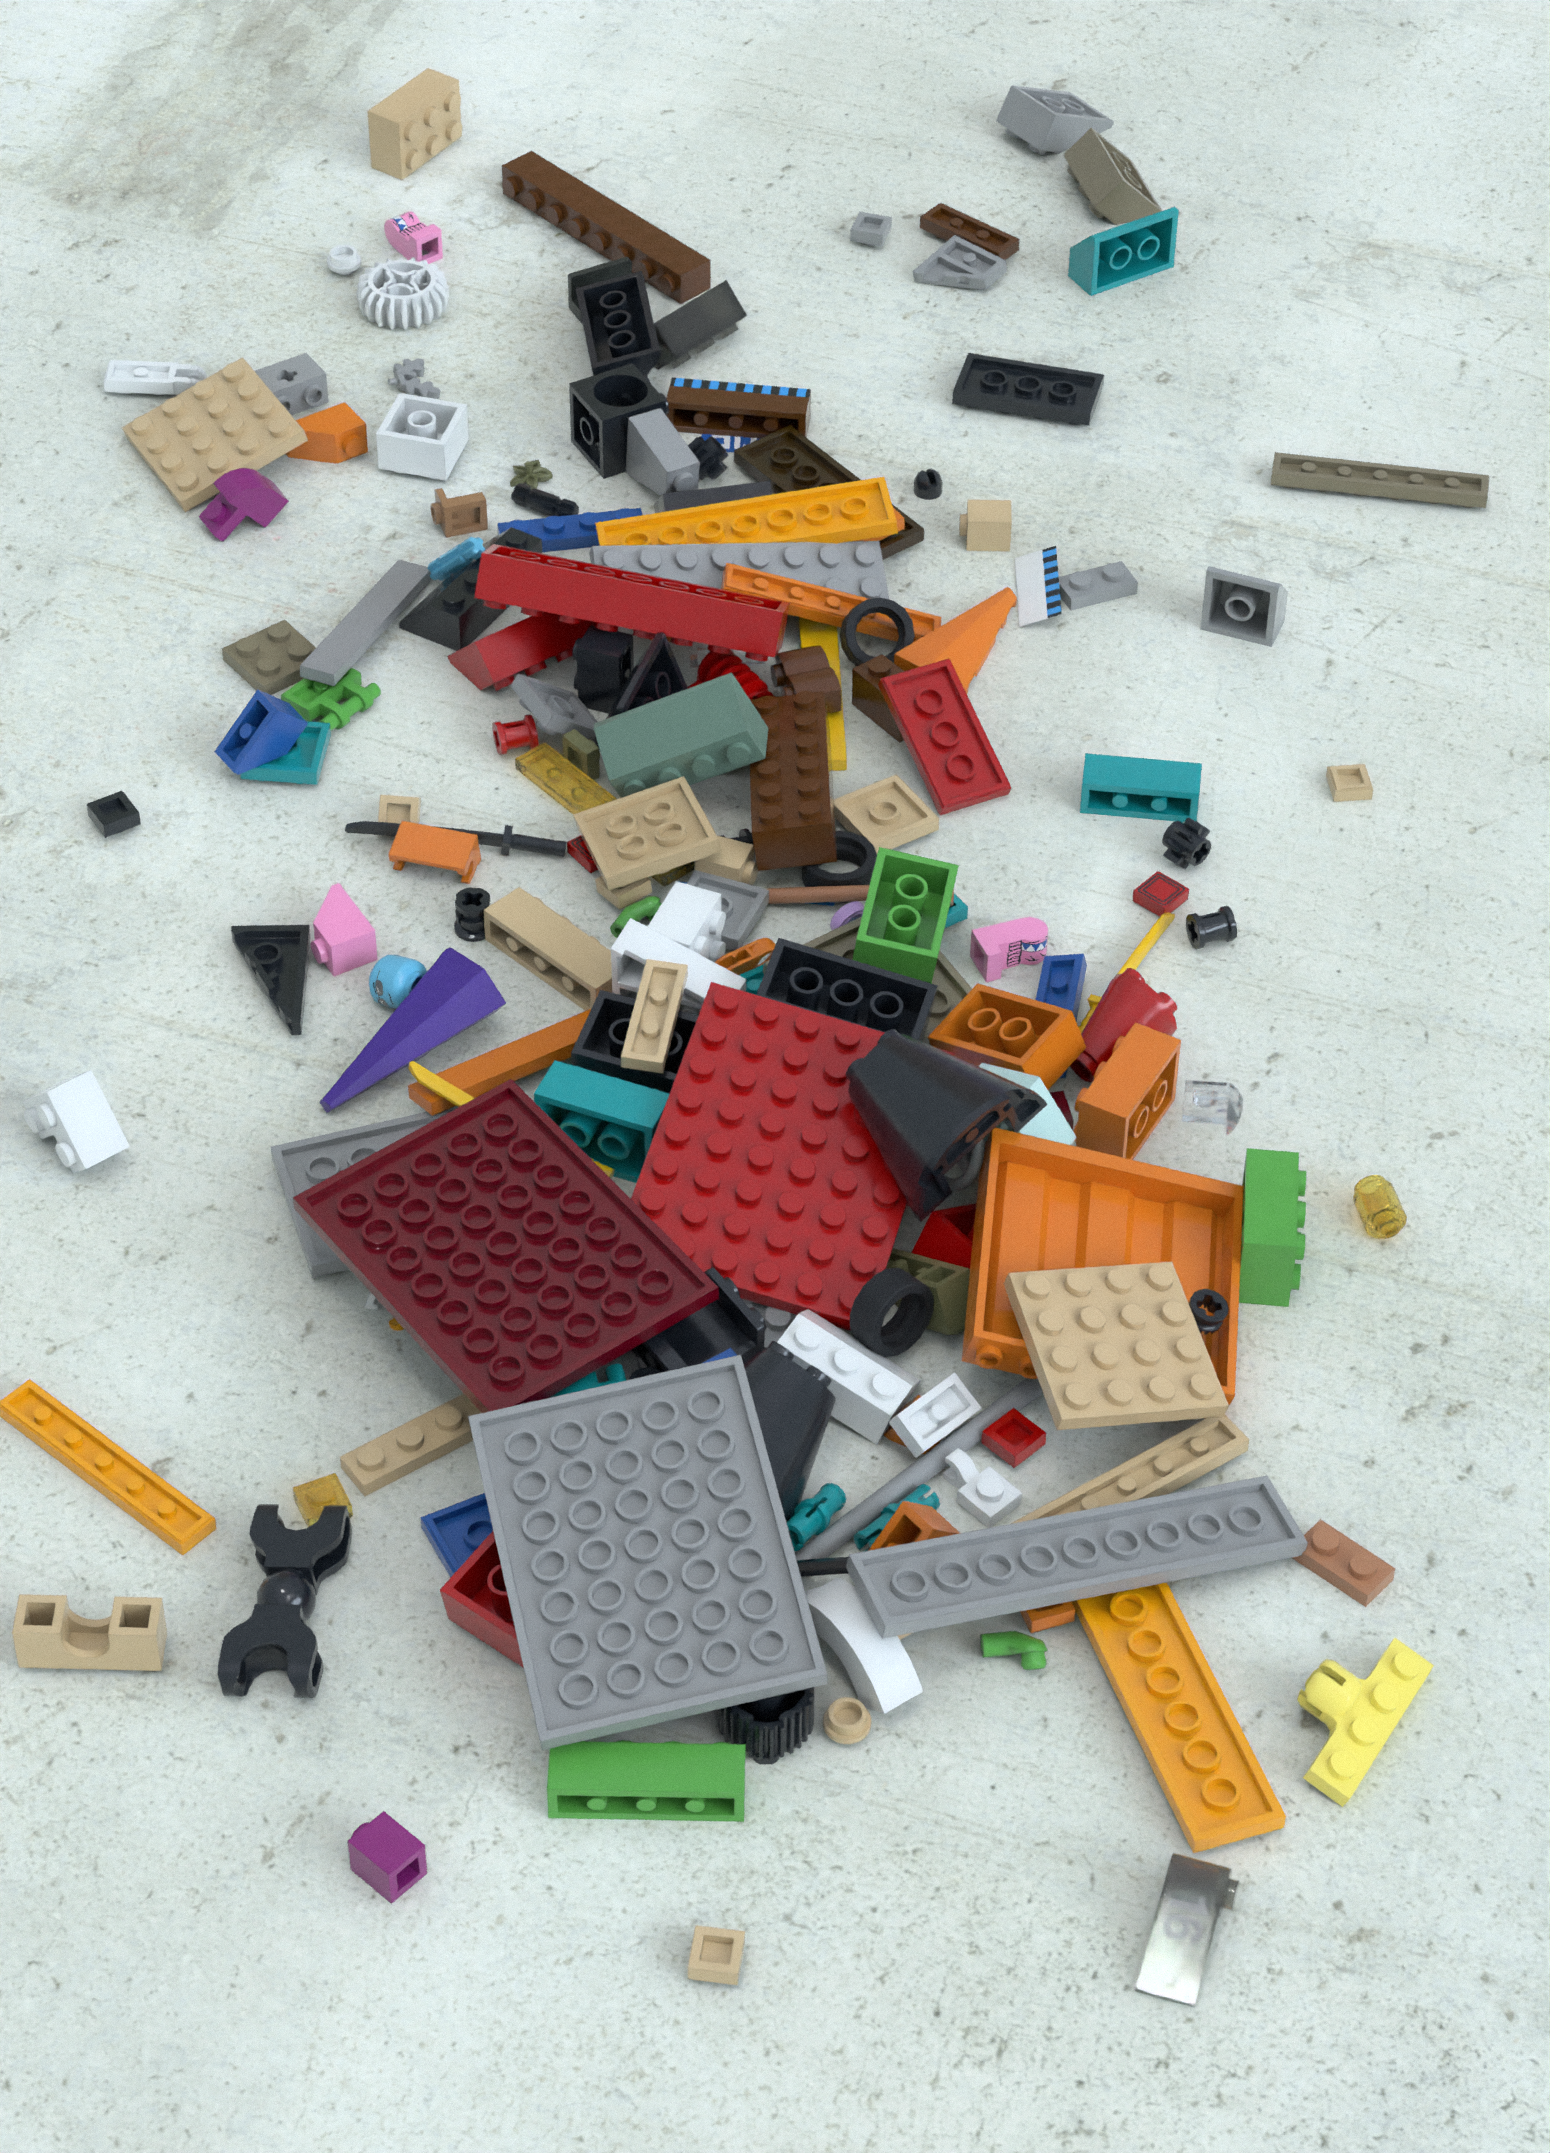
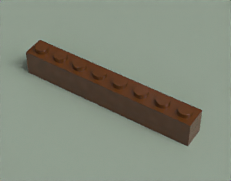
M530 151L502 165V189L504 195L607 259L614 261L628 257L632 261V273L642 271L646 283L676 302L682 304L711 289L710 259L535 152Z

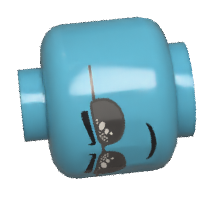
M386 955L374 965L370 973V994L374 1001L380 1005L396 1009L417 985L427 970L422 963L415 959L400 955Z

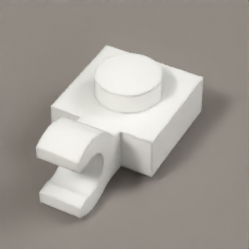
M959 1448L945 1457V1462L951 1467L943 1472V1477L951 1485L959 1488L956 1502L987 1528H991L1021 1504L1022 1492L990 1466L979 1473L972 1459Z

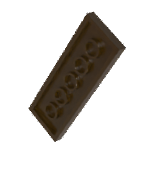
M791 425L734 450V463L758 482L770 481L771 491L774 494L861 480ZM893 504V508L904 517L905 529L899 531L898 534H893L879 541L883 560L924 540V528Z

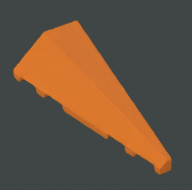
M1006 587L894 654V664L903 671H908L950 658L967 694L969 684L974 676L977 677L995 644L1000 628H1004L1009 611L1012 607L1016 606L1017 597L1011 588Z

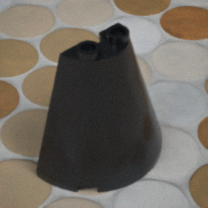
M895 1029L885 1032L878 1040L877 1046L864 1058H858L852 1062L846 1071V1078L850 1080L849 1096L914 1216L920 1222L953 1193L945 1174L999 1123L1004 1121V1124L1013 1132L1018 1133L1047 1106L1046 1101L1035 1091L907 1034H899Z
M772 1341L767 1348L762 1347L745 1360L743 1364L787 1522L794 1516L795 1508L803 1497L836 1398L827 1388L832 1380L825 1373L812 1365H809L805 1370L792 1361L794 1355L778 1342Z

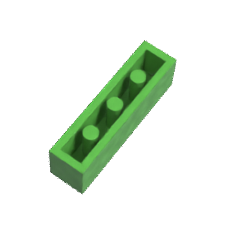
M619 1740L616 1742L580 1741L550 1748L547 1781L548 1818L744 1822L746 1744H729L726 1742L691 1744L677 1741L637 1743Z

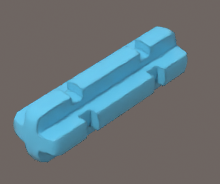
M469 537L461 545L458 544L439 558L430 562L428 570L430 571L431 579L443 581L451 576L452 573H456L472 563L473 560L481 557L482 552L486 550L483 546L484 541L480 537Z

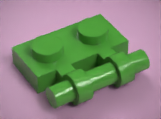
M350 668L335 686L304 678L281 694V700L288 702L309 722L319 715L324 716L319 722L330 723L332 731L347 725L350 722V717L358 711L364 712L369 709L374 703L373 700L381 695V690L375 683H370L365 688L360 686L362 685L361 672ZM343 698L347 699L342 705L337 703Z

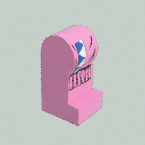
M411 211L385 221L384 230L389 243L407 260L414 257L417 262L427 260L428 264L443 258L441 229L435 224L426 226ZM422 250L430 252L429 254L422 256Z
M1024 917L974 929L971 931L970 957L986 983L1001 979V973L1004 969L1019 966V964L1034 965L1044 960V956L1047 954L1048 927L1038 918Z

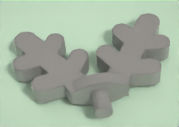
M418 358L413 361L404 359L403 366L398 363L394 364V378L388 379L389 386L396 385L400 391H405L409 395L416 394L420 397L439 399V388L433 387V383L430 381L421 384L420 379L417 378V376H424L423 359Z

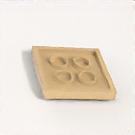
M684 776L573 814L576 827L609 891L618 887L629 886L633 882L656 874L666 873L673 868L693 861L703 860L710 855L722 851L718 836Z

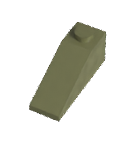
M893 1248L886 1269L900 1268L927 1285L933 1294L934 1310L927 1329L948 1336L963 1332L965 1329L970 1269ZM902 1298L895 1303L897 1307L900 1306Z

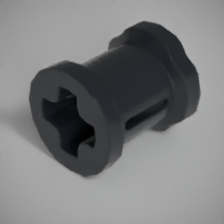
M1229 906L1220 907L1214 913L1201 916L1193 913L1188 914L1186 917L1187 935L1195 949L1204 948L1205 943L1220 939L1229 942L1237 937V924Z

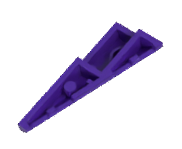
M451 947L443 951L408 996L371 1038L352 1064L343 1072L338 1081L320 1100V1104L325 1112L329 1113L407 1067L410 1061H417L424 1057L431 1050L491 1016L503 1007L506 1002L486 970Z

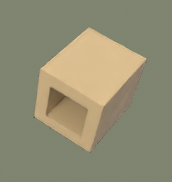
M967 499V514H960L959 536H966V551L1010 552L1012 527L1011 500Z
M718 836L721 852L710 855L703 860L695 861V870L749 885L754 884L758 874L757 862H754V845Z

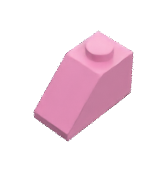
M340 883L332 885L313 922L315 940L311 941V949L316 961L319 964L324 963L332 975L337 976L376 961L377 947L375 929Z

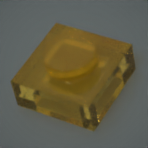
M336 1473L292 1487L294 1501L307 1527L318 1521L324 1506L347 1505L349 1517H353L352 1504Z

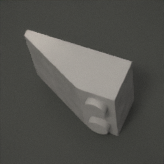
M1011 85L996 119L998 123L1006 127L1005 132L1016 139L1025 140L1029 143L1027 147L1030 150L1045 155L1046 151L1060 153L1071 148L1091 127L1098 133L1112 128L1114 121L1070 92Z

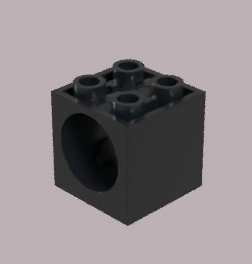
M633 364L569 383L571 442L603 479L626 472L628 418L659 408L663 410L665 415L668 414L669 405L664 394L659 393L650 383L649 378L646 375H642Z

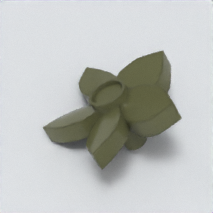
M539 460L527 461L524 463L525 467L513 466L514 473L517 476L510 481V486L514 487L516 484L526 482V485L530 486L532 490L537 489L538 482H546L553 478L552 472L547 468L541 467Z

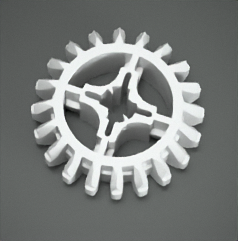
M400 257L399 260L395 261L387 259L386 263L383 264L377 262L374 264V268L365 269V274L359 276L356 293L361 313L367 316L368 322H377L379 327L388 325L391 330L396 327H403L406 330L407 327L412 326L418 329L420 324L429 325L432 319L441 318V313L446 311V305L448 304L449 286L444 277V272L439 271L437 265H428L427 260L417 262L414 257L410 260H403Z

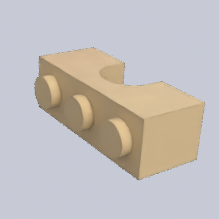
M19 1594L12 1635L19 1668L162 1671L167 1627L163 1600L158 1597H114L111 1616L93 1620L75 1614L68 1605L67 1595Z

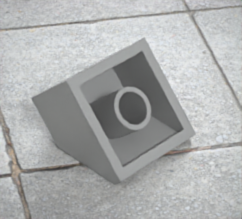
M1208 566L1205 579L1201 630L1272 647L1285 621L1288 591L1280 583Z

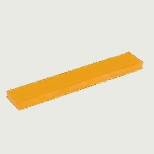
M27 1380L0 1401L1 1418L181 1555L187 1553L217 1529L216 1520L213 1516L32 1380Z

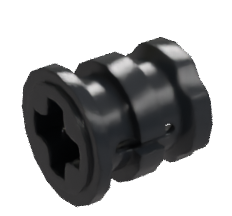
M469 887L462 889L456 894V921L454 929L456 935L465 941L475 942L485 939L484 909L490 906V895L486 890Z

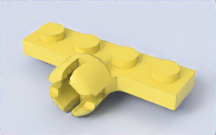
M1394 1638L1386 1647L1365 1680L1359 1679L1334 1660L1325 1659L1321 1662L1319 1668L1313 1671L1307 1679L1305 1691L1300 1690L1297 1700L1303 1709L1326 1724L1330 1732L1327 1741L1308 1768L1303 1779L1343 1807L1357 1789L1434 1665L1397 1638Z

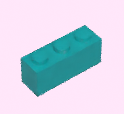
M1085 753L1080 813L1185 822L1189 817L1197 821L1202 763Z

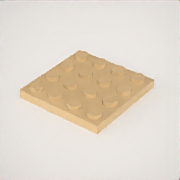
M243 357L122 427L126 438L185 512L218 494L220 491L213 483L225 473L240 468H250L257 471L308 441L303 428Z
M1172 1262L1008 1273L1004 1287L1056 1430L1223 1417L1229 1407Z

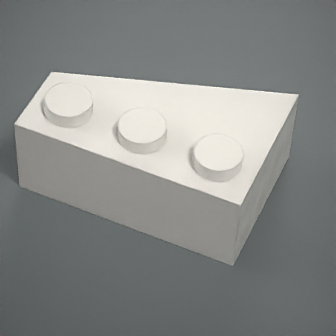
M631 918L611 947L612 993L636 999L646 959L688 965V978L679 1009L682 1012L699 1016L711 982L746 992L745 978Z

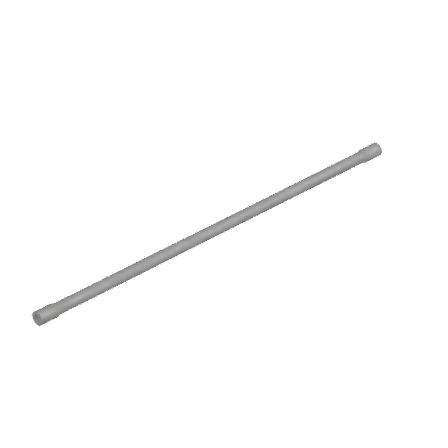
M1025 1378L805 1544L800 1550L796 1551V1560L827 1558L852 1539L858 1531H862L879 1518L884 1507L890 1503H899L915 1491L919 1485L926 1483L947 1467L948 1464L945 1462V1457L957 1448L964 1452L968 1451L982 1440V1431L1012 1408L1020 1411L1042 1395L1043 1391L1039 1380Z

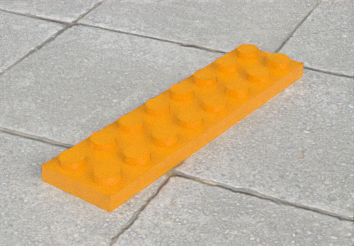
M885 477L595 523L599 546L781 542L837 544L898 534L897 521Z
M1167 1582L1071 1601L1192 1852L1197 1853L1284 1828L1286 1815Z

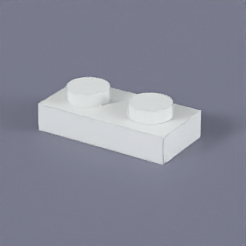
M954 1372L888 1422L914 1457L917 1458L982 1408Z

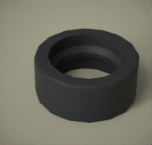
M881 597L867 599L851 609L843 620L840 630L841 647L848 660L856 666L875 658L861 650L855 635L857 624L868 614L881 613L887 615L896 624L899 634L897 645L891 653L885 656L893 663L894 654L913 643L915 636L913 621L907 611L895 601Z
M836 831L837 860L852 862L859 865L860 868L847 873H831L818 867L822 864L802 866V880L805 887L870 885L877 853L874 845L865 837L853 832Z
M900 1268L885 1269L874 1275L862 1287L854 1300L850 1312V1330L854 1338L883 1357L898 1356L910 1349L921 1338L929 1325L934 1310L933 1294L927 1285ZM902 1298L894 1316L881 1327L890 1308Z

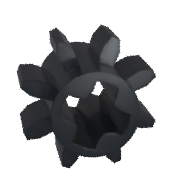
M701 436L699 438L696 437L688 445L700 462V480H703L707 475L712 480L716 479L728 468L723 461L729 455L714 437L710 436L705 441Z
M1189 817L1185 820V823L1181 821L1173 822L1166 829L1162 838V844L1168 848L1163 856L1183 869H1186L1189 863L1193 866L1201 864L1211 850V842L1206 839L1210 830Z

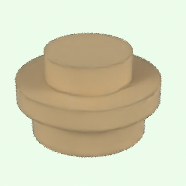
M844 1697L835 1700L825 1711L823 1728L827 1736L833 1741L842 1744H853L863 1740L869 1734L871 1716L862 1702L855 1698Z

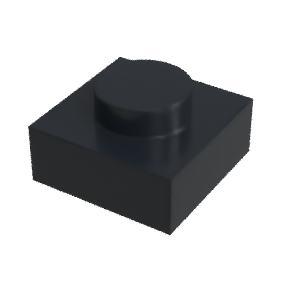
M123 791L87 803L88 816L105 838L141 824L139 811Z

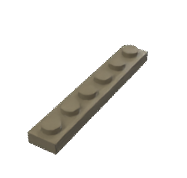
M1275 452L1270 485L1285 488L1314 489L1321 492L1351 493L1357 496L1388 497L1393 500L1425 501L1430 504H1453L1466 508H1486L1489 475Z

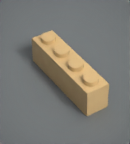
M518 887L484 909L485 940L583 1010L592 1009L600 990L612 993L611 951L600 944L595 937L587 935L573 925L568 918L560 916L547 907L539 898L533 897Z

